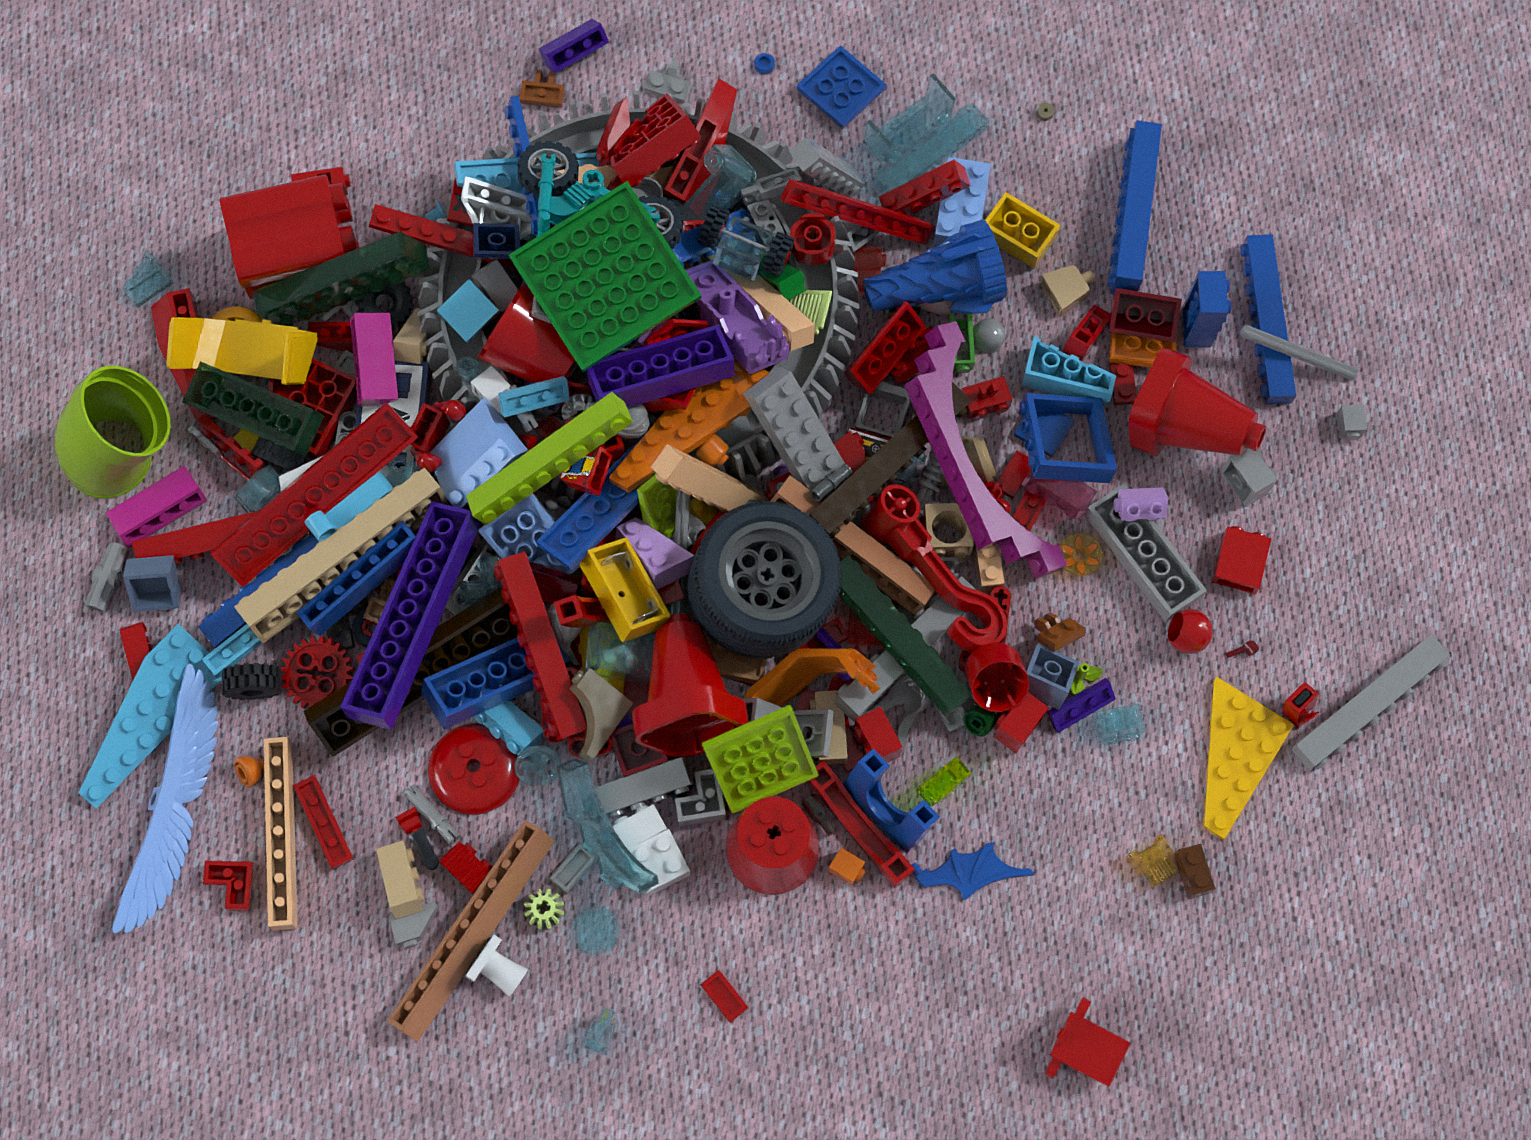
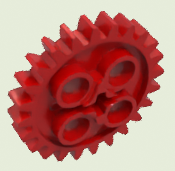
M311 636L309 643L303 638L301 639L302 646L294 643L295 651H286L290 656L289 659L282 658V661L286 663V667H280L281 671L285 672V675L281 676V680L286 681L282 689H289L290 691L286 694V697L295 696L292 703L297 704L301 701V708L303 709L308 704L311 707L346 685L349 680H353L354 676L350 675V672L354 671L355 667L348 665L353 661V658H345L349 651L346 649L340 651L342 644L337 643L334 645V639L329 638L326 642L325 637L320 636L317 642L316 637ZM310 654L312 663L306 667L303 659L306 655ZM333 657L335 665L332 669L328 670L326 661L328 658ZM298 669L336 673L337 677L299 674ZM306 677L309 680V685L306 689L302 690L300 681ZM329 680L332 687L329 692L325 693L322 686L325 681Z

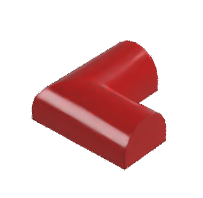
M205 861L203 885L226 886L224 909L229 911H250L254 862Z

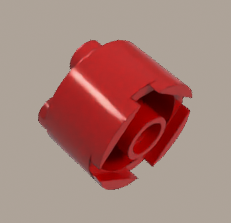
M808 213L801 216L792 225L790 237L795 238V242L791 251L797 262L815 266L830 261L835 251L836 238L835 227L832 222L828 221L822 214Z

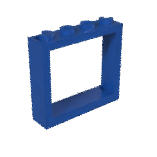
M1026 393L1022 402H1019L1018 414L1021 415L1022 419L1021 431L1025 435V450L1028 451V466H1031L1033 478L1110 483L1117 471L1102 399ZM1036 411L1086 415L1097 463L1046 460Z

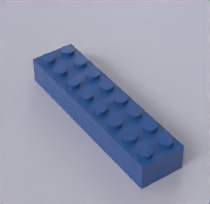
M1136 120L1134 128H1130L1128 138H1126L1124 148L1126 157H1124L1122 164L1124 173L1119 187L1122 190L1117 202L1119 212L1115 219L1114 227H1116V234H1114L1112 241L1114 250L1109 263L1111 273H1109L1107 279V286H1111L1110 294H1113L1116 288L1139 291L1143 281L1162 124Z

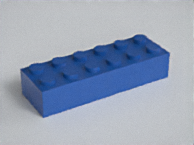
M515 638L423 679L421 693L445 730L534 689L533 678L535 677L532 669L529 670L526 665L525 656L527 654L525 648L521 647L518 639ZM559 646L565 666L567 668L569 664V659Z

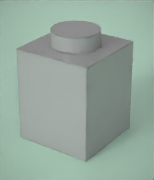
M1342 405L1337 412L1340 438L1347 437V440L1360 439L1367 431L1364 405Z

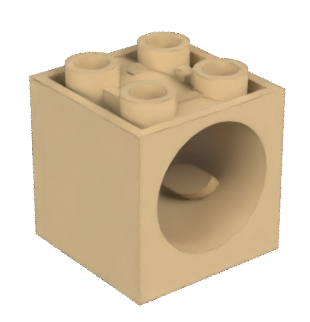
M925 504L922 514V525L932 536L931 545L933 550L939 557H958V563H964L966 560H969L973 549V537L958 504ZM940 525H950L960 532L962 538L956 543H943L935 537L932 530Z

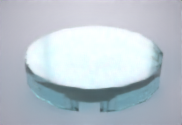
M591 907L585 909L577 916L573 924V936L576 944L583 951L591 955H601L609 952L620 938V925L617 917L610 910L604 907Z

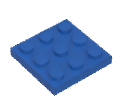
M840 45L797 85L796 90L840 128L844 129L886 89L887 84Z

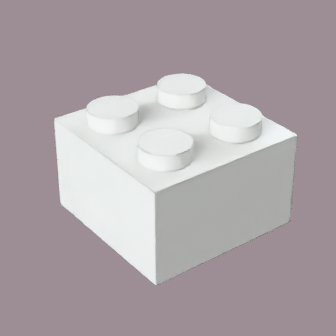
M669 829L626 850L648 896L690 876V870Z

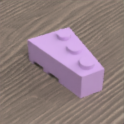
M636 517L616 527L615 541L628 538L656 590L689 574L694 555Z

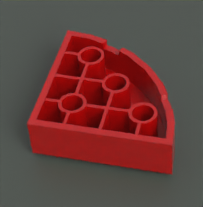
M668 93L645 110L647 115L641 121L636 119L626 129L613 149L615 155L611 156L610 160L612 168L623 183L628 181L631 187L639 185L642 182V178L646 175L657 172L666 161H672L677 158L679 152L683 149L694 146L698 141L697 139L701 137L687 114Z
M312 358L304 384L284 385L281 383L282 380L270 378L269 395L274 413L287 437L302 453L315 460L328 452L337 435L339 419L343 413L350 412L357 399L354 376Z

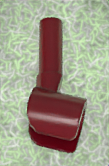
M1250 640L1238 649L1225 654L1229 658L1246 651L1249 656H1252L1258 652L1259 647L1255 641Z

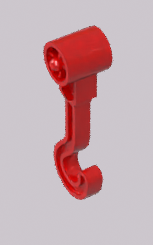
M893 484L887 486L862 514L860 520L861 529L881 545H890L903 561L913 563L938 595L950 606L962 611L971 612L980 618L983 623V629L975 628L966 618L960 616L947 627L949 637L960 648L972 653L981 645L992 642L999 643L1007 630L1006 615L1000 604L990 595L962 585L933 550L931 545L932 536L917 519L920 513V503L916 495L909 488L902 485Z

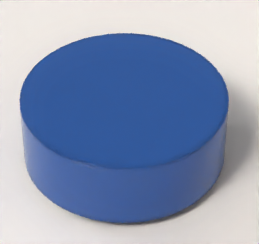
M761 53L754 59V68L759 74H770L775 68V59L768 53Z

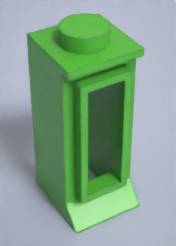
M950 313L948 323L956 321L960 330H965L967 360H957L956 355L953 370H957V373H967L973 370L975 365L972 314H967L966 319L955 320L954 313Z

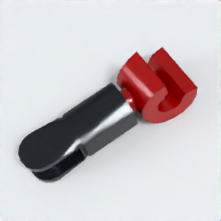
M413 807L396 816L395 818L405 834H410L409 837L426 868L429 870L438 868L439 860L423 829H419L423 827V823L417 809Z

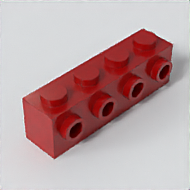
M953 159L880 195L879 200L881 207L911 216L971 185L965 167Z

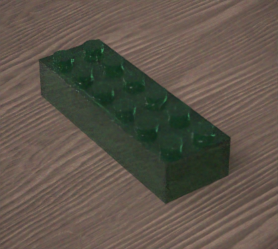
M201 361L182 400V403L305 457L324 418L323 414Z

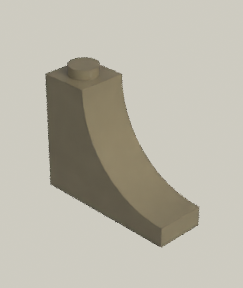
M591 668L583 671L579 670L572 678L573 684L569 688L580 701L586 715L587 735L584 746L579 754L585 761L595 758L633 704V702Z

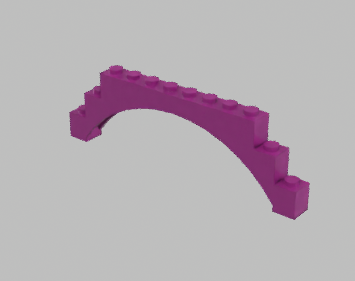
M956 321L936 326L924 335L931 350L926 351L914 360L921 375L916 376L904 386L978 550L998 544L1007 565L1026 559L1035 579L1054 573L1067 566L1059 545L1054 546L1040 539L1013 519L988 491L966 453L957 427L952 401L954 363L958 349L965 342V339Z

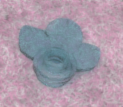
M397 455L389 462L388 468L390 472L386 479L395 487L403 484L414 472L421 469L416 461H410L406 456ZM398 462H402L404 464V469L402 471H398L396 469V464Z

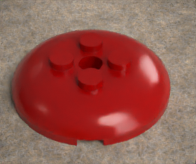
M465 724L452 729L437 742L429 758L428 778L434 794L446 807L466 815L485 814L501 807L514 794L521 777V759L519 755L512 753L507 748L506 743L501 738H495L484 724ZM478 762L480 764L478 771H468V766L471 763Z

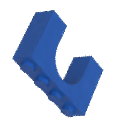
M873 749L858 761L844 781L843 786L853 800L907 854L922 841L940 816L924 800L909 813L895 807L888 800L881 786V778L890 765Z

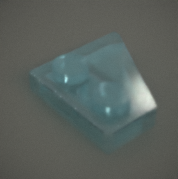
M149 250L144 252V259L139 267L136 266L131 279L127 281L123 288L137 308L174 283Z

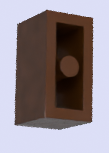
M1201 844L1178 849L1174 853L1188 899L1211 894L1216 889Z

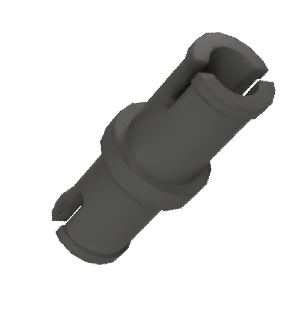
M842 464L831 475L827 474L820 484L810 490L811 497L816 502H820L830 492H834L840 484L853 474L851 468L847 464Z

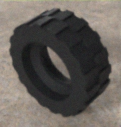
M258 437L252 454L291 471L302 466L305 456L261 437Z

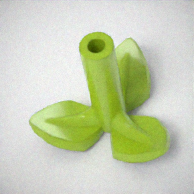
M1083 663L1081 666L1079 664L1070 692L1073 695H1077L1085 690L1083 679L1092 683L1100 678L1103 669L1089 666L1087 663Z

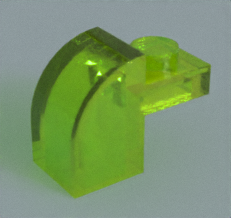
M956 756L943 765L933 777L921 784L916 791L932 808L956 791L972 773Z

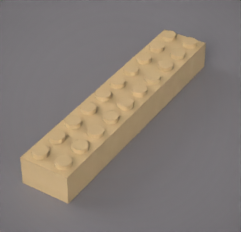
M425 468L414 472L403 484L395 486L389 494L376 500L366 511L358 513L351 522L339 527L333 535L317 543L315 548L307 554L299 556L296 562L288 568L280 570L273 579L262 583L251 595L243 597L234 606L261 643H265L300 616L296 613L399 523L403 521L415 532L420 528L431 501L449 505L441 487Z

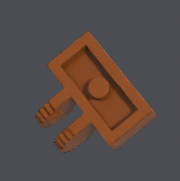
M540 69L536 70L534 82L522 80L519 97L521 104L562 108L565 86L554 84L555 73L553 71H550L548 74V83H541L543 73Z
M1051 612L1045 614L1043 618L1039 617L1034 620L1035 628L1040 631L1037 641L1054 652L1084 637L1086 633V628L1075 620L1068 618L1060 622L1058 616Z

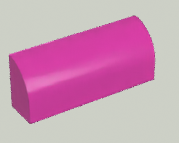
M354 313L350 319L358 406H379L386 402H395L398 400L390 313Z
M184 465L107 511L106 514L120 538L130 548L132 547L131 541L147 538L203 504L207 499Z

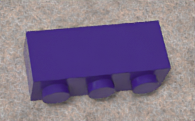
M590 19L538 48L546 67L556 73L610 42L602 24L594 19Z

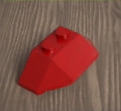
M666 320L651 330L640 347L710 326L707 321Z

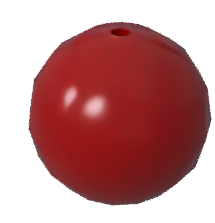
M1184 609L1177 612L1171 619L1168 627L1169 642L1176 650L1185 654H1195L1203 651L1209 645L1213 636L1210 620L1204 613L1196 609Z

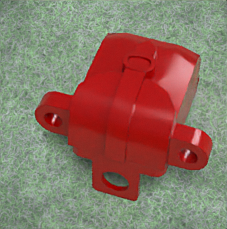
M1082 997L1075 1012H1070L1063 1028H1060L1056 1036L1057 1040L1049 1054L1052 1058L1044 1075L1053 1079L1061 1063L1091 1079L1110 1087L1131 1043L1085 1019L1084 1016L1091 1001Z

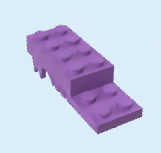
M714 259L685 270L702 295V298L696 301L700 306V321H707L710 327L719 325L732 356L749 374L788 359L789 344L782 333V324L776 323L774 315L769 316L767 322L755 301L743 291L739 284Z

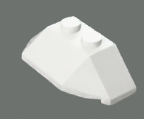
M470 177L464 178L461 200L472 223L519 224L520 240L532 233L530 226L531 215H528L526 211V195Z

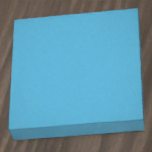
M470 279L437 309L440 315L467 343H470L500 313L499 309Z

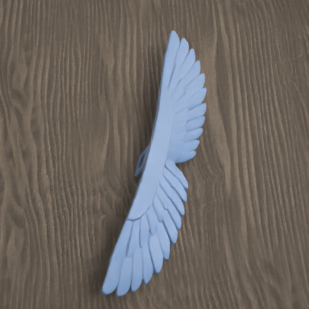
M187 664L185 667L181 688L178 691L174 723L160 787L154 788L148 810L153 811V814L120 898L119 907L111 929L113 933L121 931L123 927L124 933L132 931L135 925L139 928L144 924L146 918L148 920L152 919L156 908L162 909L166 895L170 896L172 893L173 878L177 881L180 876V867H183L185 862L184 853L187 854L188 852L187 840L191 839L190 828H193V820L182 804L194 800L203 792V789L200 788L205 785L207 777L204 776L211 769V765L208 763L214 757V751L212 750L217 742V737H212L218 726V721H215L218 707L217 705L213 706L214 692L209 694V681H204V675L201 670L198 669L195 674L192 664Z

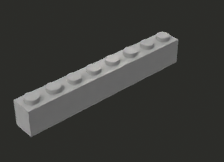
M962 576L958 579L962 585L975 589ZM937 594L929 602L931 606L926 611L921 609L915 615L914 619L916 621L911 626L907 623L898 632L901 636L897 640L890 639L883 647L885 651L881 655L876 653L870 659L877 666L872 671L877 675L878 679L875 681L881 689L872 694L867 686L864 688L860 685L855 677L849 686L845 683L836 692L838 697L834 703L855 722L856 718L860 717L891 687L901 675L947 632V627L957 617H962L966 611L950 606Z
M1431 634L1297 743L1291 750L1309 771L1314 767L1319 770L1329 761L1326 758L1332 752L1335 756L1346 748L1343 744L1349 738L1353 742L1363 734L1360 730L1365 725L1370 728L1380 720L1377 716L1382 711L1387 714L1397 706L1394 701L1399 697L1404 700L1414 692L1411 687L1416 683L1421 686L1431 677L1428 673L1433 669L1437 673L1447 665L1445 659L1450 654Z

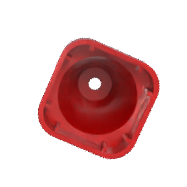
M1165 347L1159 351L1132 406L1128 422L1130 447L1156 457L1161 453L1164 446L1242 456L1247 449L1257 452L1264 439L1267 426L1257 423V412L1192 372L1190 356Z
M683 613L672 614L667 622L656 630L648 702L636 707L632 711L636 743L676 758L692 757L705 753L702 746L703 742L749 723L746 703L744 700L727 692L701 626L696 622H692L691 617Z

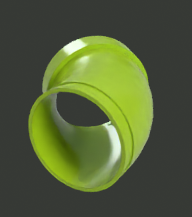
M121 366L100 367L91 372L74 388L70 400L63 408L57 421L54 447L61 469L79 491L95 498H114L130 492L142 482L150 468L152 455L164 446L170 433V415L163 397L155 386L141 374ZM103 420H119L134 426L142 435L143 448L141 453L123 451L111 445L100 436L92 424Z

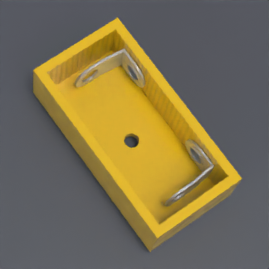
M627 537L587 550V556L579 564L622 643L654 632L667 622L671 615Z

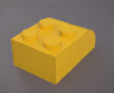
M1007 192L1004 193L985 220L993 232L998 247L1033 269L1036 268L1057 238L1061 226Z

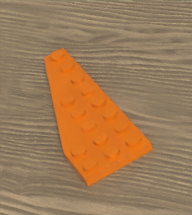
M734 358L735 376L697 387L686 410L665 411L609 477L610 482L629 493L652 477L651 475L655 471L650 467L667 444L688 454L712 438V434L721 428L726 429L732 425L731 422L739 416L744 417L752 408L743 393L770 374V372L762 369L749 374Z

